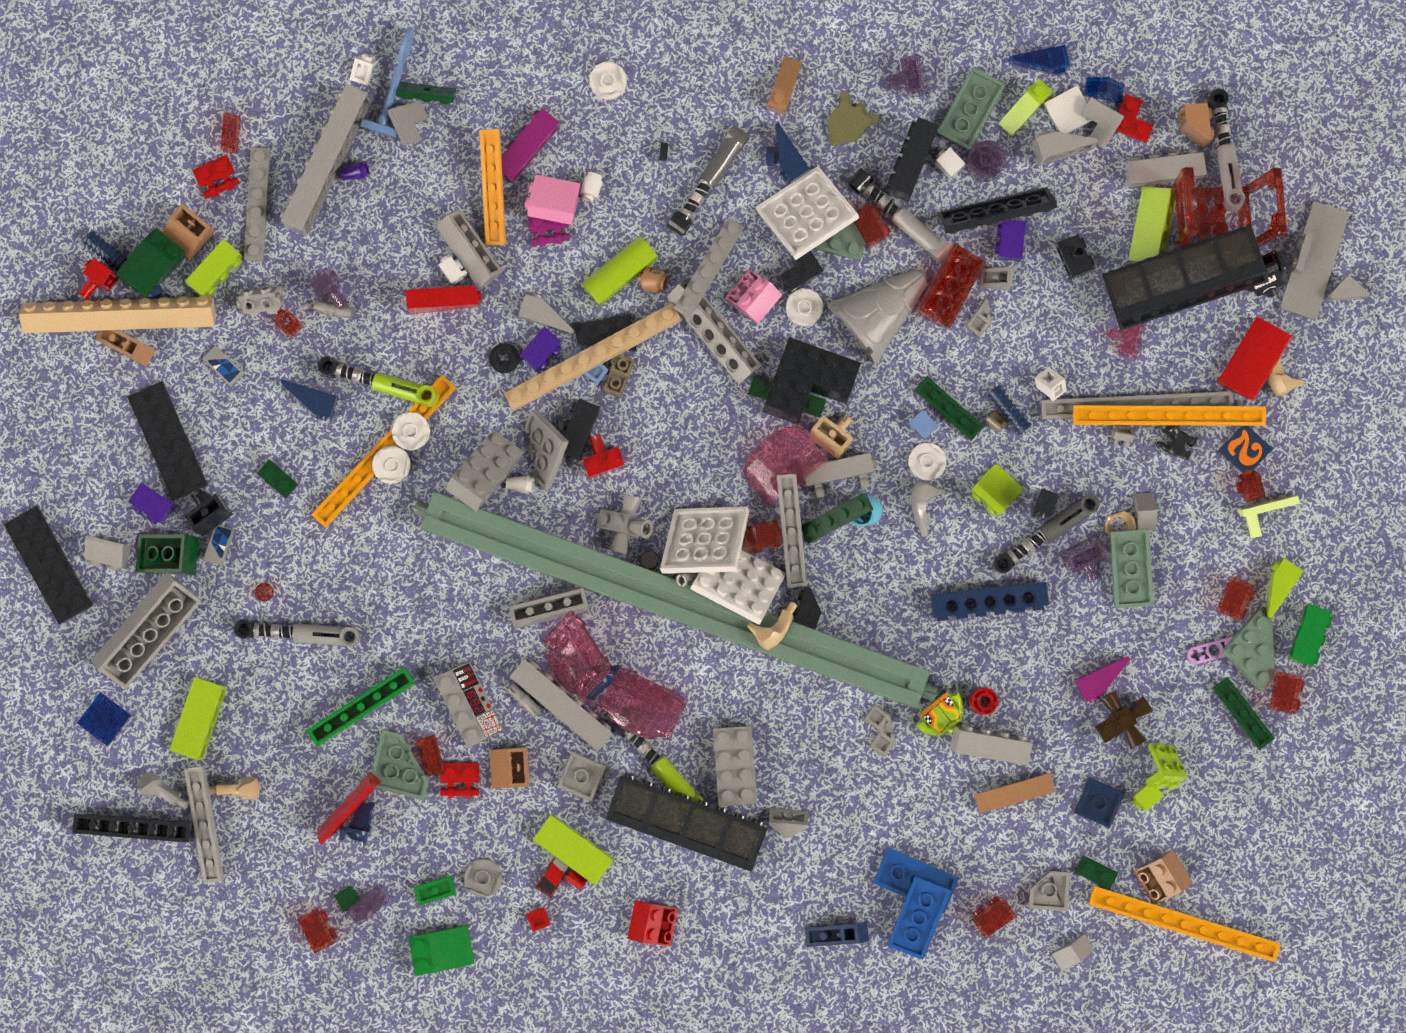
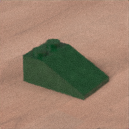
M155 228L142 240L116 272V275L146 298L183 263L185 250Z
M139 534L135 572L164 575L168 572L170 575L196 576L199 537L186 534Z

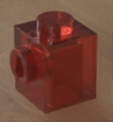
M1246 470L1242 474L1237 475L1238 482L1236 483V488L1246 502L1265 497L1261 476L1255 470Z

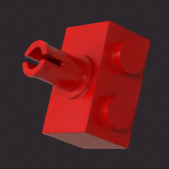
M93 258L87 261L83 267L84 271L82 273L87 276L88 280L78 294L88 300L97 287L101 286L109 292L119 277L97 259Z
M601 434L595 435L597 443L594 436L589 437L594 454L582 459L589 479L625 467L619 447L605 450Z

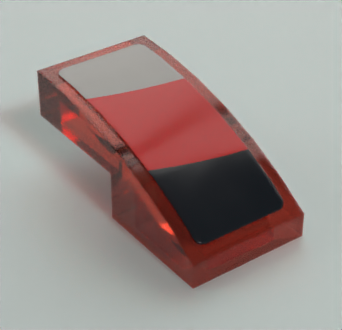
M554 856L535 889L552 898L570 867Z

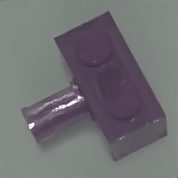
M919 54L900 58L902 74L886 77L888 89L905 85L907 96L911 98L930 94L923 58Z
M325 267L308 281L324 302L331 297L340 310L349 304V301L340 291L342 286L339 283L342 280L333 269L329 271Z
M1092 536L1059 552L1066 570L1076 573L1083 569L1088 583L1094 582V578L1095 580L1099 579L1093 564L1107 557L1100 539Z

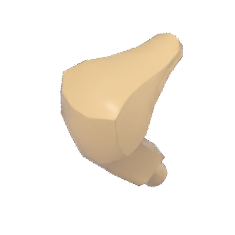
M1281 357L1268 377L1270 388L1276 396L1286 395L1291 390L1304 384L1303 380H1297L1284 374L1281 368Z
M790 602L786 610H782L777 623L770 628L756 626L752 623L747 625L763 649L768 651L776 647L783 640L793 620L792 613L797 607L795 603Z
M242 777L239 782L218 783L216 786H208L210 794H217V796L236 794L240 796L241 800L258 799L260 793L259 782L254 777Z

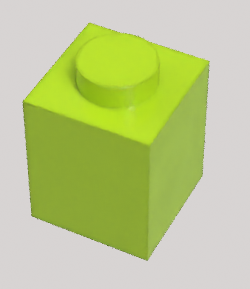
M1145 784L1131 797L1134 799L1132 803L1139 811L1141 809L1148 811L1164 795L1159 789L1148 788L1147 784Z

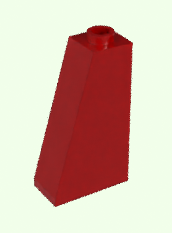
M476 286L405 290L407 309L411 315L479 307V302H482L481 290L477 291Z

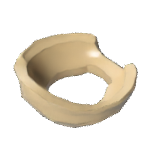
M1126 511L1113 514L1106 519L1105 532L1109 537V531H1113L1112 520L1116 517H1121L1126 522V530L1136 529L1134 517Z

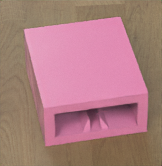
M535 175L534 182H530L529 193L531 195L526 197L525 208H528L527 216L572 225L580 195L581 183Z

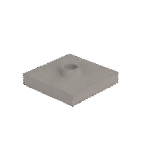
M571 751L556 787L592 802L607 766Z

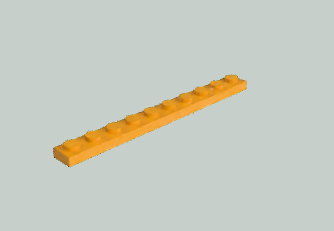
M443 375L431 386L438 393L439 399L437 404L429 408L415 403L409 409V413H418L427 421L457 389ZM426 393L423 399L429 400L432 396V393ZM392 429L311 514L325 528L373 479L375 474L372 470V461L375 454L385 446L394 445L400 447L392 437Z
M1073 405V425L1266 426V406Z
M1093 886L1088 905L1273 962H1276L1281 945L1278 942Z

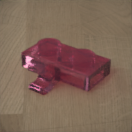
M1144 323L1124 329L1122 332L1114 329L1108 330L1107 338L1119 341L1116 356L1134 360L1137 358Z

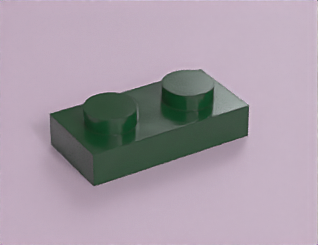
M270 459L257 473L285 499L298 487V484Z
M1084 855L1075 870V873L1108 890L1111 889L1118 875V872Z

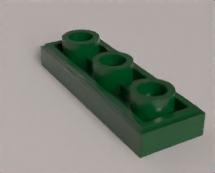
M400 82L397 88V96L406 100L415 98L421 99L423 102L439 101L441 104H450L454 102L456 88Z

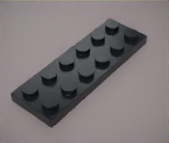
M1048 187L940 211L937 212V217L945 234H955L959 230H972L981 225H993L996 222L1003 220L1011 221L1020 216L1029 217L1038 212H1050L1052 209L1057 208V202Z
M161 381L127 396L172 501L209 486L164 382Z
M39 506L4 524L5 529L59 625L94 606Z

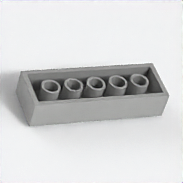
M167 572L94 656L91 662L100 672L126 690L202 601L193 591Z

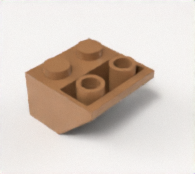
M1208 102L1184 105L1178 113L1180 132L1199 147L1205 148L1214 138L1213 126L1210 127V119H1212L1211 108H1208Z
M181 204L169 218L163 234L185 250V256L192 260L215 230L185 205Z
M528 747L489 750L492 789L531 786Z
M1173 849L1159 855L1134 871L1153 904L1183 892L1193 883Z

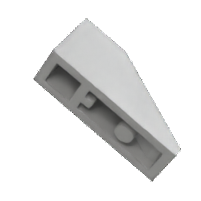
M535 293L525 294L518 314L520 319L574 336V330L541 299L542 296Z

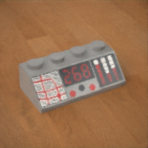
M470 662L434 678L468 748L504 731Z

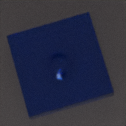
M100 692L77 724L106 746H109L132 715Z

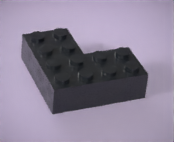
M789 337L762 412L799 425L810 391L847 404L861 362Z

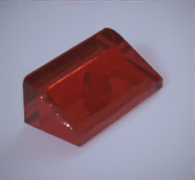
M229 112L223 113L221 150L224 153L237 154L241 117Z
M431 735L416 740L425 775L429 777L443 773L445 769L436 736Z

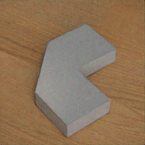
M874 704L864 718V721L879 730L869 747L883 757H886L896 742L891 715Z

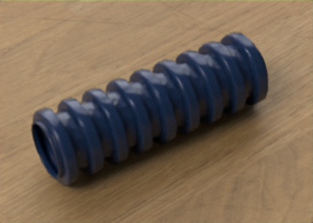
M95 231L89 232L84 237L83 244L92 249V252H96L98 257L101 256V259L105 260V263L110 264V267L114 268L117 272L127 258H123L121 253L118 254V251L114 250L113 246H109L110 244L105 242L103 238L100 239L101 236L96 235Z
M996 386L988 393L987 397L992 398L991 402L996 403L995 407H999L998 410L1003 412L1002 415L1007 417L1006 420L1010 421L1009 424L1014 426L1013 429L1018 431V435H1021L1031 427V422H1027L1028 419L1024 418V414L1019 412L1020 409H1017V405L1012 403L1013 400L1008 398L1009 395H1006V391L1001 389L1002 386Z

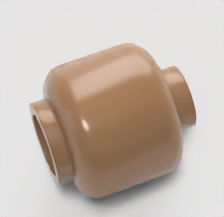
M647 267L644 272L639 274L638 283H641L643 291L660 293L667 286L668 277L662 269Z

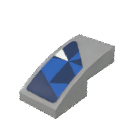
M216 345L202 358L231 387L245 374Z
M220 525L215 527L203 561L223 566L235 529Z

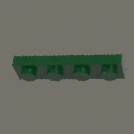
M754 376L748 394L766 400L773 382ZM809 394L803 413L820 418L826 399Z
M928 376L914 390L970 441L984 427Z
M862 493L802 525V531L809 544L874 509L867 494Z
M1225 677L1211 688L1258 750H1261L1275 739L1229 677Z

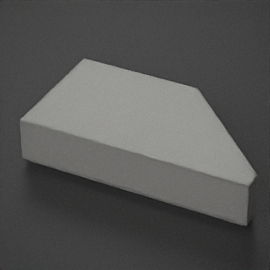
M987 298L965 325L967 329L979 338L992 323L989 300Z

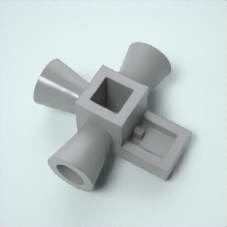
M624 494L622 513L604 509L600 510L596 528L617 533L609 548L610 551L627 555L628 536L635 538L640 536L645 539L651 536L653 532L652 521L634 517L642 501L641 498Z

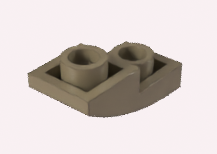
M620 354L617 355L603 392L621 398L635 360Z

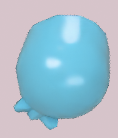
M867 495L874 510L851 523L856 526H872L878 523L883 514V506L877 498Z

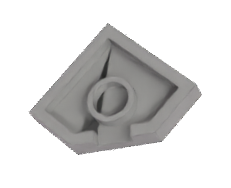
M1049 871L1029 889L1028 908L1068 912L1070 872Z

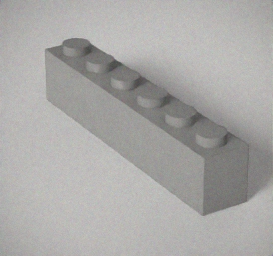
M524 659L509 677L599 752L613 735L611 732L613 728L605 721L601 724L596 719L598 715L591 709L586 711L582 708L583 703L575 696L573 698L569 697L566 694L568 690L561 684L556 686L552 682L554 678L546 671L542 674L537 670L539 665L533 660L527 661Z

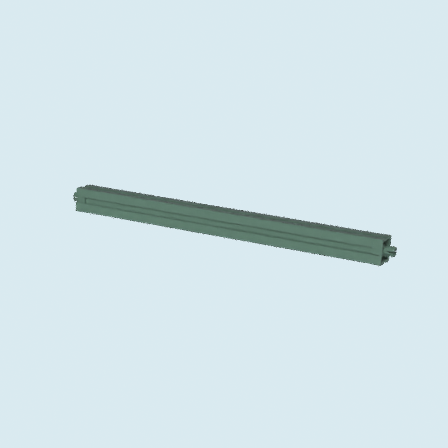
M433 492L429 504L422 500L417 501L416 506L424 510L414 508L413 514L424 517L420 528L426 532L912 708H918L921 697L931 702L936 697V695L927 692L937 694L938 687L926 684L930 671L793 621L783 640L776 647L767 651L759 645L758 640L747 625L752 623L756 626L770 628L777 623L779 616L766 612L759 625L691 590L692 585L690 584L684 587L679 586L674 578L486 510L479 509L476 512L465 503Z

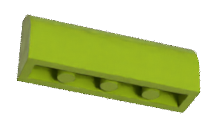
M1142 186L1129 261L1136 263L1167 251L1177 193L1171 188Z
M638 236L584 280L581 285L600 307L636 278L640 272H643L658 260V255L641 236Z
M194 677L169 751L203 761L228 687Z
M554 814L549 816L533 839V841L595 886L615 859Z

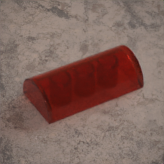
M953 243L922 299L917 312L937 325L950 329L986 262L960 245Z

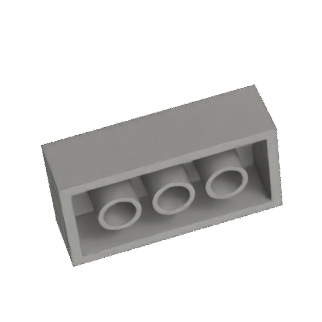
M493 430L454 473L446 490L477 512L518 465L524 451Z
M752 726L713 729L718 806L757 804Z

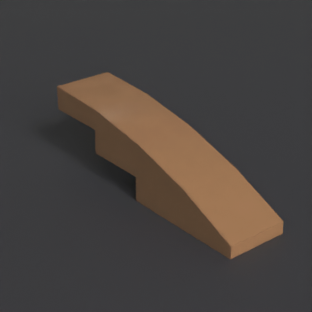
M1051 773L977 793L974 796L979 813L1050 794L1056 792Z

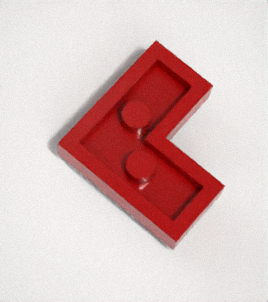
M1125 94L1118 110L1119 113L1124 115V118L1116 132L1147 143L1154 125L1136 118L1143 100Z

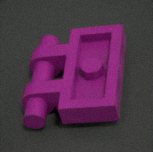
M528 216L530 234L538 233V238L531 239L532 246L540 245V247H543L550 243L563 244V241H570L569 233L561 234V229L568 228L567 224ZM555 230V235L544 237V232Z

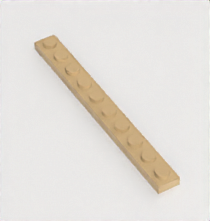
M671 303L505 392L504 395L512 410L515 411L681 322L682 320L678 312L673 309L674 305Z

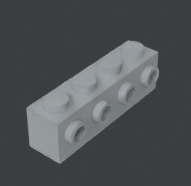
M1192 150L1184 155H1179L1176 152L1168 154V157L1152 155L1149 156V159L1141 160V157L1131 158L1125 165L1128 188L1202 179L1207 175L1204 152L1198 153V150Z
M461 210L448 214L436 226L478 289L492 283L503 272Z
M580 587L572 588L569 592L565 593L556 592L545 598L536 597L532 601L525 603L524 601L516 602L513 606H509L515 629L590 611L584 588L580 589Z
M962 724L961 727H954L950 749L955 753L1028 766L1033 743L1027 739V736L1022 734L1010 736L1005 731L993 733L991 732L992 730L983 727L977 730L973 729V726Z

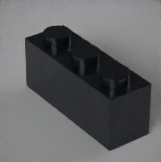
M580 398L578 402L574 401L570 410L573 413L571 419H567L563 430H565L564 437L569 441L564 456L580 461L601 410L600 406Z

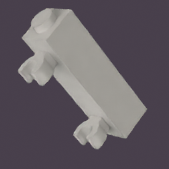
M870 453L803 467L802 472L806 488L814 486L816 498L819 499L825 497L822 484L859 476L861 489L869 488L867 474L874 473V468H877L875 457H871Z

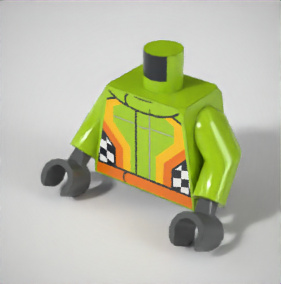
M952 681V688H948L945 685L944 687L947 692L943 693L920 713L912 711L915 713L913 719L907 717L921 732L932 736H942L948 732L951 737L953 736L954 727L962 720L961 716L964 713L962 698L958 692L959 688L954 681Z

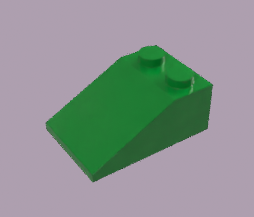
M468 925L408 937L415 976L475 964Z

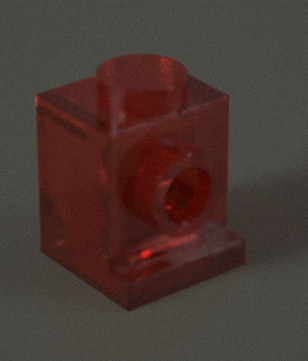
M287 308L285 310L280 309L274 315L276 319L273 322L290 339L304 327ZM286 318L290 320L287 325L283 324V320Z

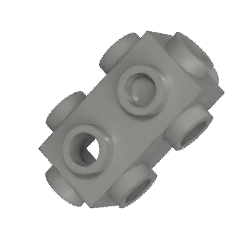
M270 285L258 289H253L252 287L245 288L237 298V307L242 309L243 314L249 313L250 316H257L267 311V314H275L284 303L282 294L284 289L282 286L271 287Z

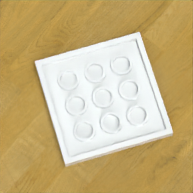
M819 166L755 207L758 214L795 260L859 219L858 213Z
M748 507L674 509L660 567L661 572L737 571L749 515Z
M741 550L737 571L699 572L690 589L760 625L786 573Z

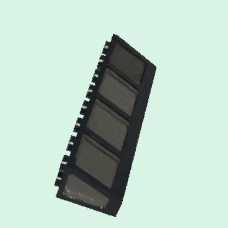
M1251 224L1102 274L1120 331L1269 282L1267 270Z
M626 773L625 776L620 775L605 818L606 820L752 872L768 829L764 826L765 822L753 819V822L747 821V816L735 813V816L727 813L728 809L719 806L716 809L709 807L710 803L700 799L698 803L691 801V796L683 793H680V796L672 794L673 790L662 786V789L655 788V783L647 780L641 783L636 780L637 776Z

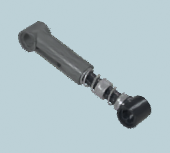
M735 125L732 126L724 142L699 177L698 187L694 188V191L688 197V202H685L684 208L673 214L666 227L681 237L686 234L693 222L691 219L693 214L695 215V210L697 207L700 208L699 205L704 202V197L706 194H709V189H715L736 155L742 150L750 137L748 133Z
M1088 494L1040 526L1038 533H1034V536L1025 539L1018 547H1013L1012 551L1009 550L995 557L992 562L993 570L998 574L1009 572L1019 562V559L1036 551L1035 548H1040V545L1044 542L1051 543L1096 512L1100 506L1099 499L1095 495ZM1085 500L1093 502L1092 509L1089 510L1085 507ZM1078 509L1081 511L1078 515H1076L1069 521L1065 520V518L1076 512ZM999 559H1004L1007 562L1006 569L998 567Z

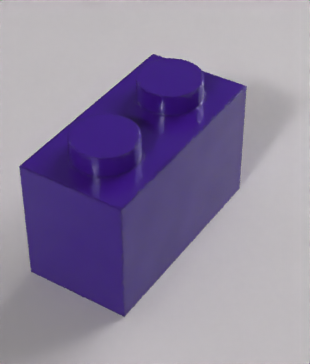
M1003 220L1001 224H998L997 235L1000 236V240L995 245V254H998V260L1017 262L1022 260L1026 221Z
M543 327L519 356L535 371L538 372L540 369L543 371L550 362L548 360L551 356H557L562 350V341L546 327Z
M140 483L128 501L132 504L131 508L139 514L143 511L149 515L147 519L156 525L158 522L164 524L176 506L143 483Z

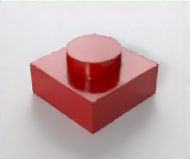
M573 869L565 878L566 881L580 891L588 881Z
M545 907L526 913L532 932L551 925Z

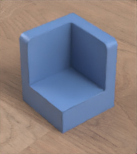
M924 410L908 423V426L912 430L915 429L923 439H926L938 428V425Z

